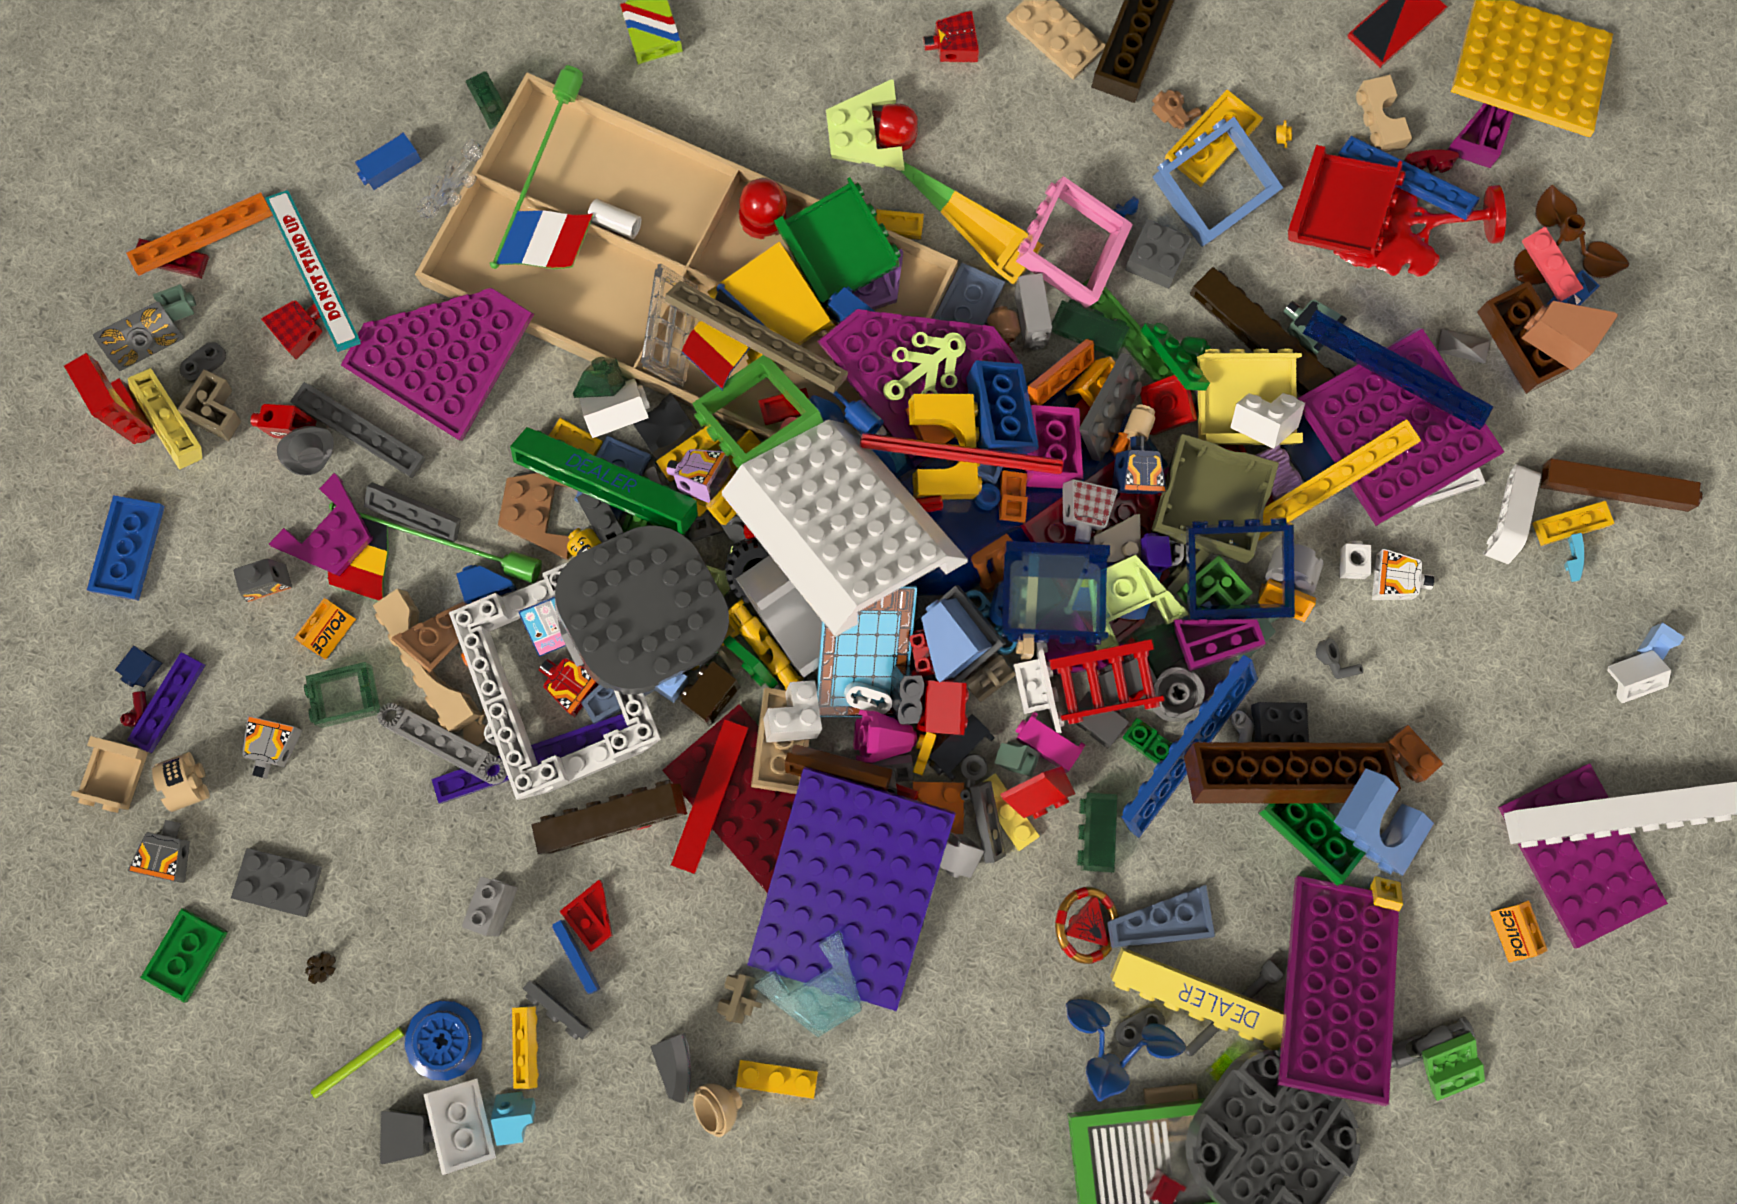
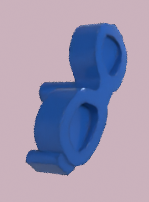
M1133 196L1124 206L1116 204L1117 209L1113 211L1125 218L1127 213L1133 215L1138 209L1139 200Z

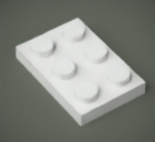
M477 1079L424 1094L442 1175L496 1158Z

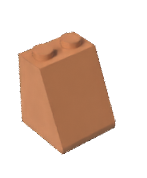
M1552 301L1546 308L1541 306L1537 313L1530 317L1523 327L1527 331L1522 336V339L1573 371L1593 354L1618 314L1606 310Z

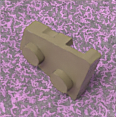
M1140 514L1132 515L1128 519L1090 537L1091 563H1117L1132 555H1136L1141 560Z

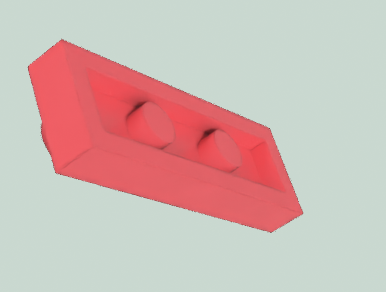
M1546 226L1521 241L1558 302L1583 289V286Z

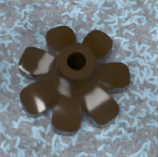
M327 951L321 952L319 957L316 955L310 957L307 960L308 967L305 969V974L309 976L308 981L312 984L317 982L323 983L327 980L326 974L332 976L336 969L332 967L336 962L335 957Z

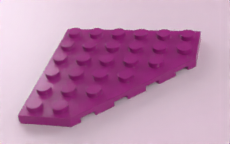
M488 288L475 294L463 295L439 304L434 303L414 311L402 312L388 316L385 319L364 323L357 334L361 344L349 349L341 366L457 440L463 441L532 320L534 313L497 290Z
M861 309L854 310L817 341L835 365L848 371L847 380L867 406L883 419V426L892 437L917 440L905 409L909 407L908 400L912 395L921 394L924 390L927 372L905 389L904 396L899 400L887 399L884 396L883 388L888 381H899L921 364L909 361H894L892 352L895 348L904 347L908 351L933 355L940 349L931 346L915 347L912 344V336L915 333L924 332L927 336L944 338L949 333H958L965 340V351L956 359L954 375L957 377V384L954 387L945 388L941 385L940 379L945 374L946 358L939 362L935 390L938 394H969L966 377L976 360L1021 364L994 326ZM921 335L917 336V343L921 345L924 342V338ZM956 341L950 343V347L953 350L957 349ZM902 350L897 352L898 359L904 358ZM947 376L945 379L947 385L952 383L950 376ZM896 385L892 387L894 395L899 393V388ZM906 454V456L909 459H912L915 456L911 454Z

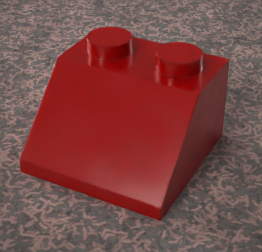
M1060 766L1042 772L1000 795L1023 818L1033 815L1034 819H1037L1047 814L1046 808L1052 805L1057 809L1070 803L1068 797L1076 793L1063 767Z

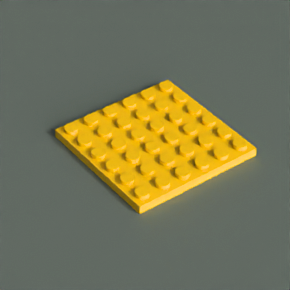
M1474 0L1451 92L1591 137L1595 131L1613 33L1585 25L1581 22H1575L1559 15L1550 14L1534 7L1525 6L1513 0Z

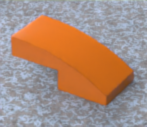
M1001 471L999 520L1025 523L1028 497H1025L1027 473Z

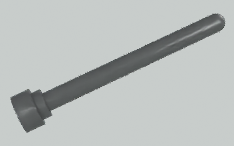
M1268 960L1261 967L1263 970L1259 972L1260 976L1242 995L1253 998L1268 983H1277L1284 976L1283 973ZM1214 1021L1186 1047L1185 1054L1187 1056H1193L1220 1030V1028L1213 1025Z

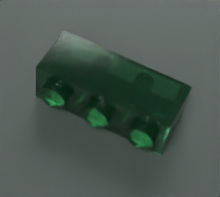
M1062 300L1051 323V332L1078 344H1081L1085 339L1091 340L1094 343V350L1118 359L1130 334V327L1121 319L1114 318L1111 320L1104 317L1105 314L1098 310L1091 309V311L1083 309L1082 305L1076 301L1069 300V302Z
M1087 792L1084 794V799H1079V814H1083V824H1078L1077 838L1082 840V848L1077 850L1076 865L1081 866L1080 872L1115 873L1118 794Z

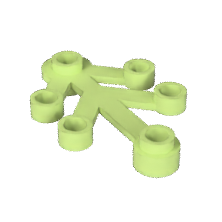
M924 332L915 333L912 336V344L915 347L931 346L940 349L933 355L908 351L904 347L895 348L892 352L894 361H909L921 364L899 381H888L883 388L884 396L889 400L901 399L904 396L905 389L926 372L925 388L921 394H926L927 391L938 394L935 390L938 364L945 358V374L942 375L940 382L945 388L954 387L957 384V377L954 375L956 359L964 353L966 348L964 338L958 333H949L944 338L927 336ZM918 335L924 338V342L921 345L916 341ZM952 341H956L957 343L956 350H953L950 347V343ZM898 350H902L904 352L903 359H898ZM947 376L952 378L951 385H947L945 382ZM894 385L898 386L899 393L897 395H894L892 393V387Z

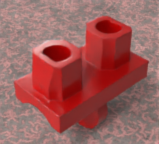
M924 629L913 631V635L909 638L916 671L922 677L935 674Z

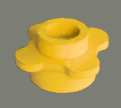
M1284 120V124L1277 125L1276 128L1277 144H1284V148H1287V141H1292V126L1287 127V120Z

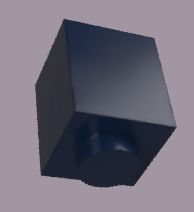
M133 645L115 671L122 675L120 680L130 687L138 685L144 688L163 663L144 649Z

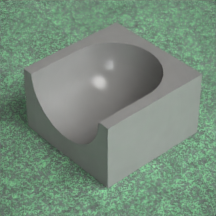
M769 555L737 577L736 580L778 646L800 674L805 677L819 666L822 620Z

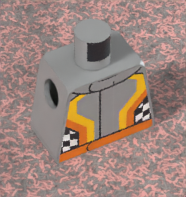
M248 716L242 755L244 758L256 761L252 776L267 779L271 764L285 767L301 735L302 729Z

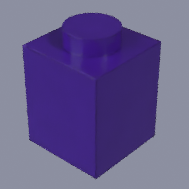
M1158 533L1145 534L1141 539V561L1152 573H1161L1172 566L1169 537L1159 536Z

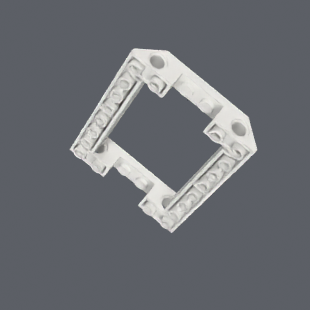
M567 563L542 573L544 580L501 597L494 593L449 612L516 800L549 793L639 755L661 740L644 694L627 695L614 690L626 724L629 726L628 728L609 732L603 735L604 740L562 758L555 755L541 761L542 764L538 765L490 631L520 619L518 611L554 597L558 577Z

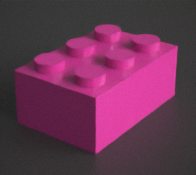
M1031 405L1039 448L1027 455L1062 459L1064 464L1061 474L1025 470V473H1027L1026 487L1063 489V483L1073 479L1081 481L1083 479L1081 433L1079 431V408Z

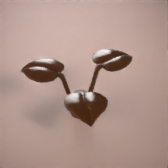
M1551 185L1544 191L1536 205L1535 216L1543 226L1553 227L1557 225L1560 228V237L1556 241L1557 246L1563 240L1570 242L1579 237L1581 253L1583 256H1586L1583 260V268L1588 274L1596 278H1608L1628 268L1630 263L1626 257L1607 243L1592 242L1586 251L1584 238L1586 232L1583 231L1585 220L1581 215L1577 214L1575 203L1568 196L1561 193L1554 185ZM1526 249L1522 250L1514 261V277L1522 283L1530 281L1531 285L1545 283L1544 277Z

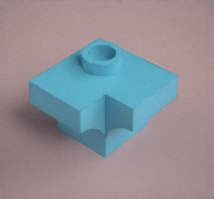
M522 1091L496 1095L491 1123L497 1146L522 1143L524 1141L526 1125L533 1123L536 1108L534 1098L524 1099Z

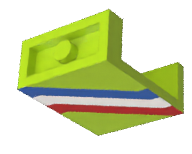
M628 0L626 3L620 4L638 64L683 52L668 0Z

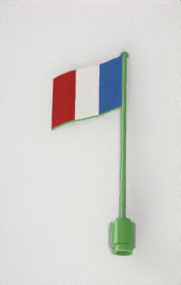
M566 65L560 71L552 92L555 95V99L559 102L493 262H490V267L493 269H497L499 265L519 264L550 269L573 267L594 216L593 213L571 215L544 210L519 211L562 105L575 102L583 83V73L573 66Z

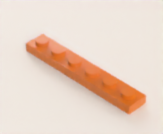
M260 192L128 251L126 254L135 272L140 276L273 215Z

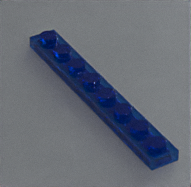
M1318 310L1314 312L1302 333L1478 430L1484 426L1494 408L1491 404Z

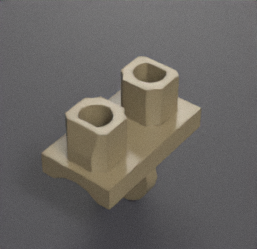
M1000 655L965 683H967L968 689L981 703L1014 678L1016 674Z
M739 974V976L727 975L724 985L726 989L734 991L732 999L729 1001L721 998L716 1010L726 1017V1021L742 1024L745 1015L751 1016L754 1007H762L763 1003L756 1001L758 990L753 989L756 981L755 977Z

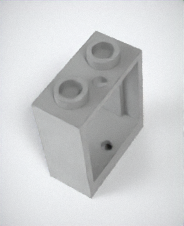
M1043 274L1019 276L1014 296L1023 346L1031 350H1040L1045 345H1048L1052 331Z

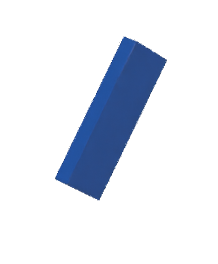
M559 920L552 924V928L587 994H593L601 988L565 920Z

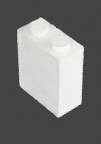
M635 378L579 398L583 416L592 438L648 418L646 409L650 408L643 386H637Z

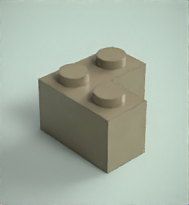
M203 369L178 408L179 413L186 421L228 442L242 422L235 411L223 406L233 391L227 381Z

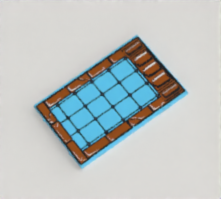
M903 586L858 612V624L836 637L822 621L817 678L820 717L863 716L859 715L861 709L850 706L845 698V688L851 682H861L886 690L891 695L893 691L891 684L893 668L895 665H910L912 646L909 637L913 635L917 595L916 586ZM859 690L857 691V693L851 694L853 699H855L856 696L865 697L861 694ZM883 697L880 700L871 699L875 701L877 706L885 702ZM891 710L884 714L889 717H895Z

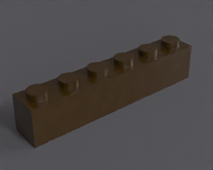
M664 780L655 783V788L647 790V787L633 789L632 795L624 797V794H617L608 797L609 801L601 803V801L589 802L585 804V809L578 810V807L563 810V815L558 817L555 814L540 817L541 822L531 824L537 854L556 853L687 815L681 784Z

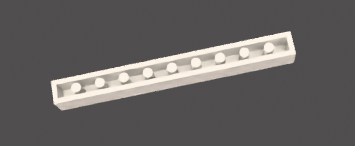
M1737 782L1515 810L1504 813L1510 844L1521 843L1522 848L1538 846L1537 841L1545 840L1546 845L1562 843V838L1570 837V841L1587 839L1586 834H1594L1595 838L1612 836L1611 831L1617 830L1619 835L1636 833L1635 828L1639 827L1643 828V832L1659 830V825L1666 824L1667 829L1683 827V822L1690 821L1691 826L1708 823L1707 818H1714L1715 822L1732 820L1731 815H1737Z

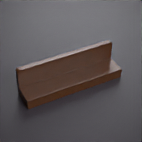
M797 744L793 746L791 753H787L785 759V773L801 777L803 768L807 767L883 791L888 790L893 772L889 768Z

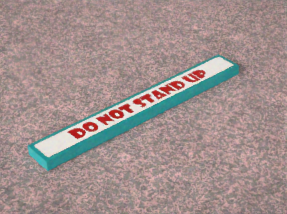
M286 190L266 197V202L337 352L361 344L289 191Z

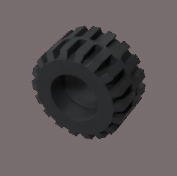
M751 538L749 541L743 539L740 541L741 544L739 546L735 544L732 547V553H728L727 563H725L726 577L731 590L734 591L738 598L742 597L743 601L749 603V599L736 578L743 574L744 566L750 560L755 558L765 559L770 555L757 538Z

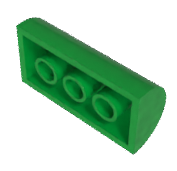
M1264 803L1258 811V814L1336 886L1342 884L1366 854V852L1353 845L1354 841L1340 833L1342 829L1334 823L1336 817L1321 803Z

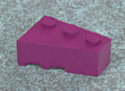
M1483 103L1447 150L1458 152L1459 158L1491 168L1501 155L1514 113Z
M1181 619L1173 621V626L1189 671L1263 648L1266 644L1257 619Z

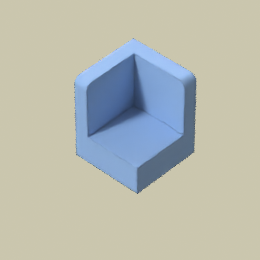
M1662 622L1651 628L1637 651L1643 654L1653 650L1663 660L1671 648L1681 644L1684 636Z

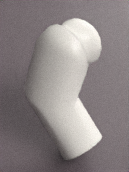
M1240 710L1235 711L1231 716V722L1240 734L1239 742H1252L1254 724L1244 712Z

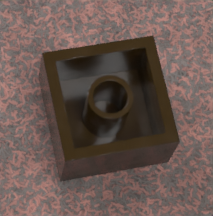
M713 661L710 665L705 664L697 674L699 679L693 686L689 684L681 694L683 699L680 701L688 711L709 727L741 688L737 679Z

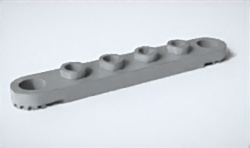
M387 703L382 708H379L377 712L378 722L391 732L489 784L501 783L506 778L507 773L500 758L397 704ZM391 710H395L397 714L396 718H394L395 720H392V722L385 721L386 714ZM493 765H499L500 773L498 772V775H495V777L488 776L489 768Z

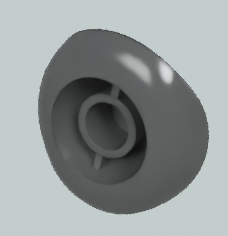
M317 426L296 428L279 441L277 445L278 459L286 469L294 474L302 476L316 474L324 468L332 455L334 448L332 434L327 429Z

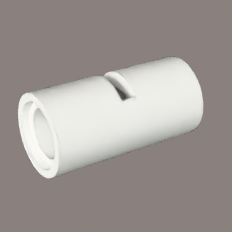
M595 199L589 208L588 214H594L591 223L630 239H634L637 236L642 222L640 216L599 199Z

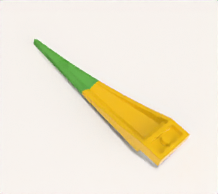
M904 162V170L901 172L943 214L996 272L1013 285H1016L1018 277L1022 276L1027 268L1016 262L1020 253L1018 247L1027 238L1029 233ZM1037 241L1033 251L1038 254L1044 245Z

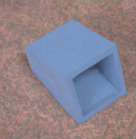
M944 598L941 601H934L926 608L927 613L921 617L934 672L939 683L957 676L993 647L956 598L950 600Z

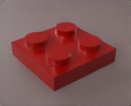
M1175 375L1142 387L1140 392L1142 404L1155 410L1154 416L1156 419L1150 435H1157L1197 420L1191 390H1186Z

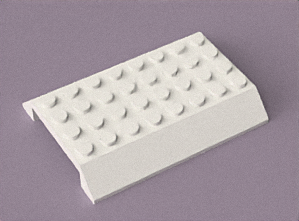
M828 419L743 463L723 489L722 495L836 637L858 624V612L937 567H940L945 574H948L967 563L968 559L873 450L860 446L861 437L852 426Z

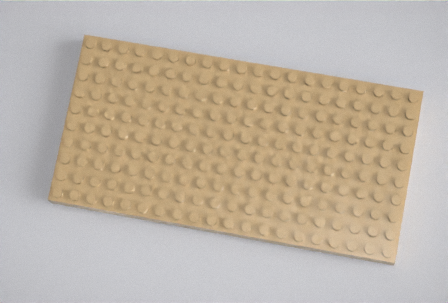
M526 73L416 271V277L422 286L451 299L493 288L534 313L532 320L525 330L526 333L630 380L635 378L637 383L667 396L672 393L677 401L694 408L692 403L717 387V385L682 353L689 334L700 320L666 302V293L679 281H682L709 296L707 291L779 241L786 248L802 273L780 233L777 236L774 234L766 236L764 239H757L745 233L740 223L739 199L743 188L751 180L762 177L770 178L577 95L575 102L562 105L519 211L544 210L571 215H586L592 202L595 199H599L640 216L642 219L640 230L634 239H630L590 223L577 258L571 268L550 269L519 264L499 265L497 269H493L490 267V262H493L559 102L555 99V95L552 92L555 84ZM777 182L782 186L787 197L786 219L819 201L814 197ZM887 230L889 236L886 238L890 245L895 244L898 250H903L898 298L896 303L875 309L874 311L933 319L956 275L958 260ZM831 318L835 326L839 324L833 318ZM825 328L800 345L835 364L817 342L828 333ZM747 354L744 355L728 378L748 366L746 360L749 357ZM775 362L798 389H807L809 399L811 396L817 395L832 401L841 408L845 416L844 410L846 406L830 391ZM766 377L712 415L714 418L745 432L751 430L755 436L767 440L780 431L783 421L765 426L758 400L782 393ZM847 379L836 390L849 403L852 401L857 402L858 400L863 401ZM844 419L845 424L851 425Z

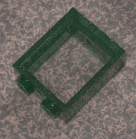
M367 662L305 676L307 684H304V692L306 697L310 699L311 708L308 709L310 721L315 726L325 728L378 715L380 704L373 667ZM358 676L364 709L326 717L321 684Z

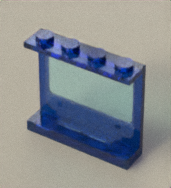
M1006 541L1004 546L1002 637H1008V641L1022 642L1023 638H1034L1036 643H1048L1049 639H1060L1062 644H1075V640H1086L1087 645H1101V641H1105L1108 638V632H1106L1107 559L1110 556V545Z

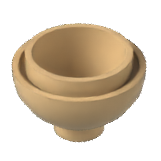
M708 1083L696 1089L693 1100L694 1111L699 1123L708 1133L716 1137H722L732 1129L736 1121L737 1110L742 1107V1099L734 1088L727 1090L721 1085Z

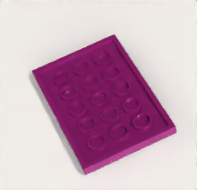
M1589 763L1499 806L1498 809L1505 820L1504 813L1515 810L1607 799L1609 796ZM1618 830L1611 831L1612 836L1595 838L1594 834H1586L1587 839L1570 841V837L1562 838V843L1546 845L1545 840L1537 841L1538 846L1522 848L1521 843H1518L1574 949L1580 948L1668 904L1630 834L1619 835Z

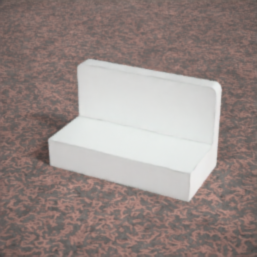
M1653 650L1609 665L1607 670L1618 683L1616 696L1621 703L1668 687L1671 669Z

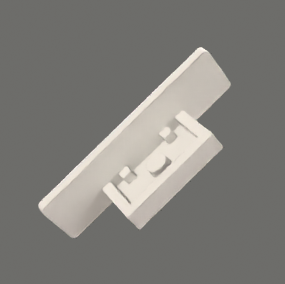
M1036 633L1034 646L1037 659L1013 664L1024 714L1049 709L1053 730L1059 734L1061 733L1060 727L1064 726V720H1061L1062 713L1056 710L1055 702H1059L1056 687H1051L1050 677H1053V670H1051L1050 662L1046 663L1044 653L1048 652L1045 637L1041 638L1040 633Z

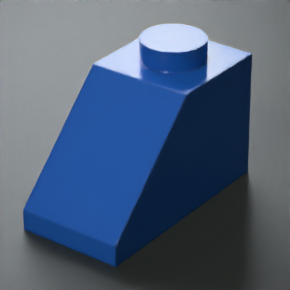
M470 565L464 567L462 572L456 573L464 602L467 604L494 593L502 596L517 591L516 585L511 580L482 566Z

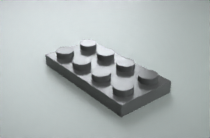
M1120 354L1079 428L1091 459L1101 462L1105 453L1109 451L1111 442L1120 431L1125 416L1130 413L1136 396L1141 392L1142 383L1139 380L1130 354Z

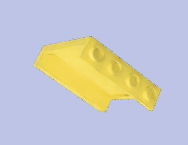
M1220 349L1205 350L1204 354L1197 356V367L1203 371V375L1210 384L1206 391L1198 390V439L1217 445H1265L1230 428L1236 403L1248 393L1257 395L1269 403H1272L1282 393L1292 395L1297 399L1296 359L1302 357V353H1293V349H1279L1277 353H1269V349H1255L1254 353H1245V349L1229 350L1230 353H1221ZM1296 429L1279 445L1303 443V433H1297Z

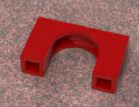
M85 353L64 365L92 416L133 444L146 442L149 440L150 435L155 433V430L131 394L129 385L120 378L110 383L98 361L89 354Z

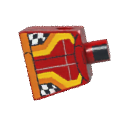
M566 658L558 666L549 659H546L539 668V671L548 677L543 687L574 718L583 708L581 701L599 685L591 678L583 666H576L574 662Z

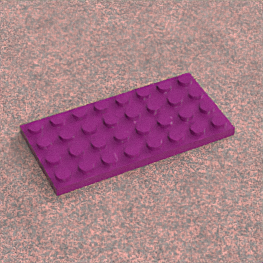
M1297 876L1294 879L1278 1085L1387 1106L1390 1099L1399 911L1374 905L1372 890L1342 884L1336 886L1331 882Z

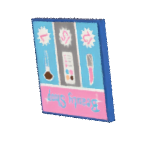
M555 596L518 611L539 657L566 646L559 629V619L555 610Z

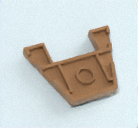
M539 473L507 478L498 526L562 559L568 560L569 551L567 550V544L570 540L568 536L547 533L555 487L568 486Z

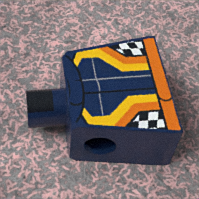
M1144 436L1130 437V450L1119 452L1116 455L1112 488L1117 489V493L1153 495L1166 492L1161 455L1158 451H1146Z

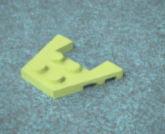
M894 79L826 110L830 150L833 159L855 163L865 162L875 164L877 167L884 168V166L893 167L895 170H904L902 146L877 149L872 112L873 106L896 103Z
M1132 555L1088 576L1095 650L1119 646L1109 624L1110 621L1153 601H1156L1166 624L1189 615L1187 610L1175 600L1174 596L1164 588L1155 575L1136 555Z

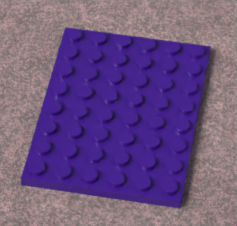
M804 767L747 965L897 1011L956 812Z

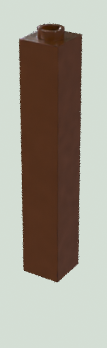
M1552 458L1542 465L1540 486L1542 489L1685 512L1698 507L1703 497L1702 491H1700L1701 482Z

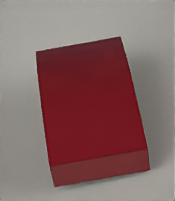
M1442 149L1422 150L1407 154L1403 161L1421 170L1428 167L1430 173L1436 171L1444 173L1453 168V164L1459 158V154L1455 151Z

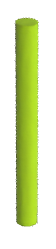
M397 1027L310 1090L312 1096L317 1099L403 1037L405 1033L401 1027Z

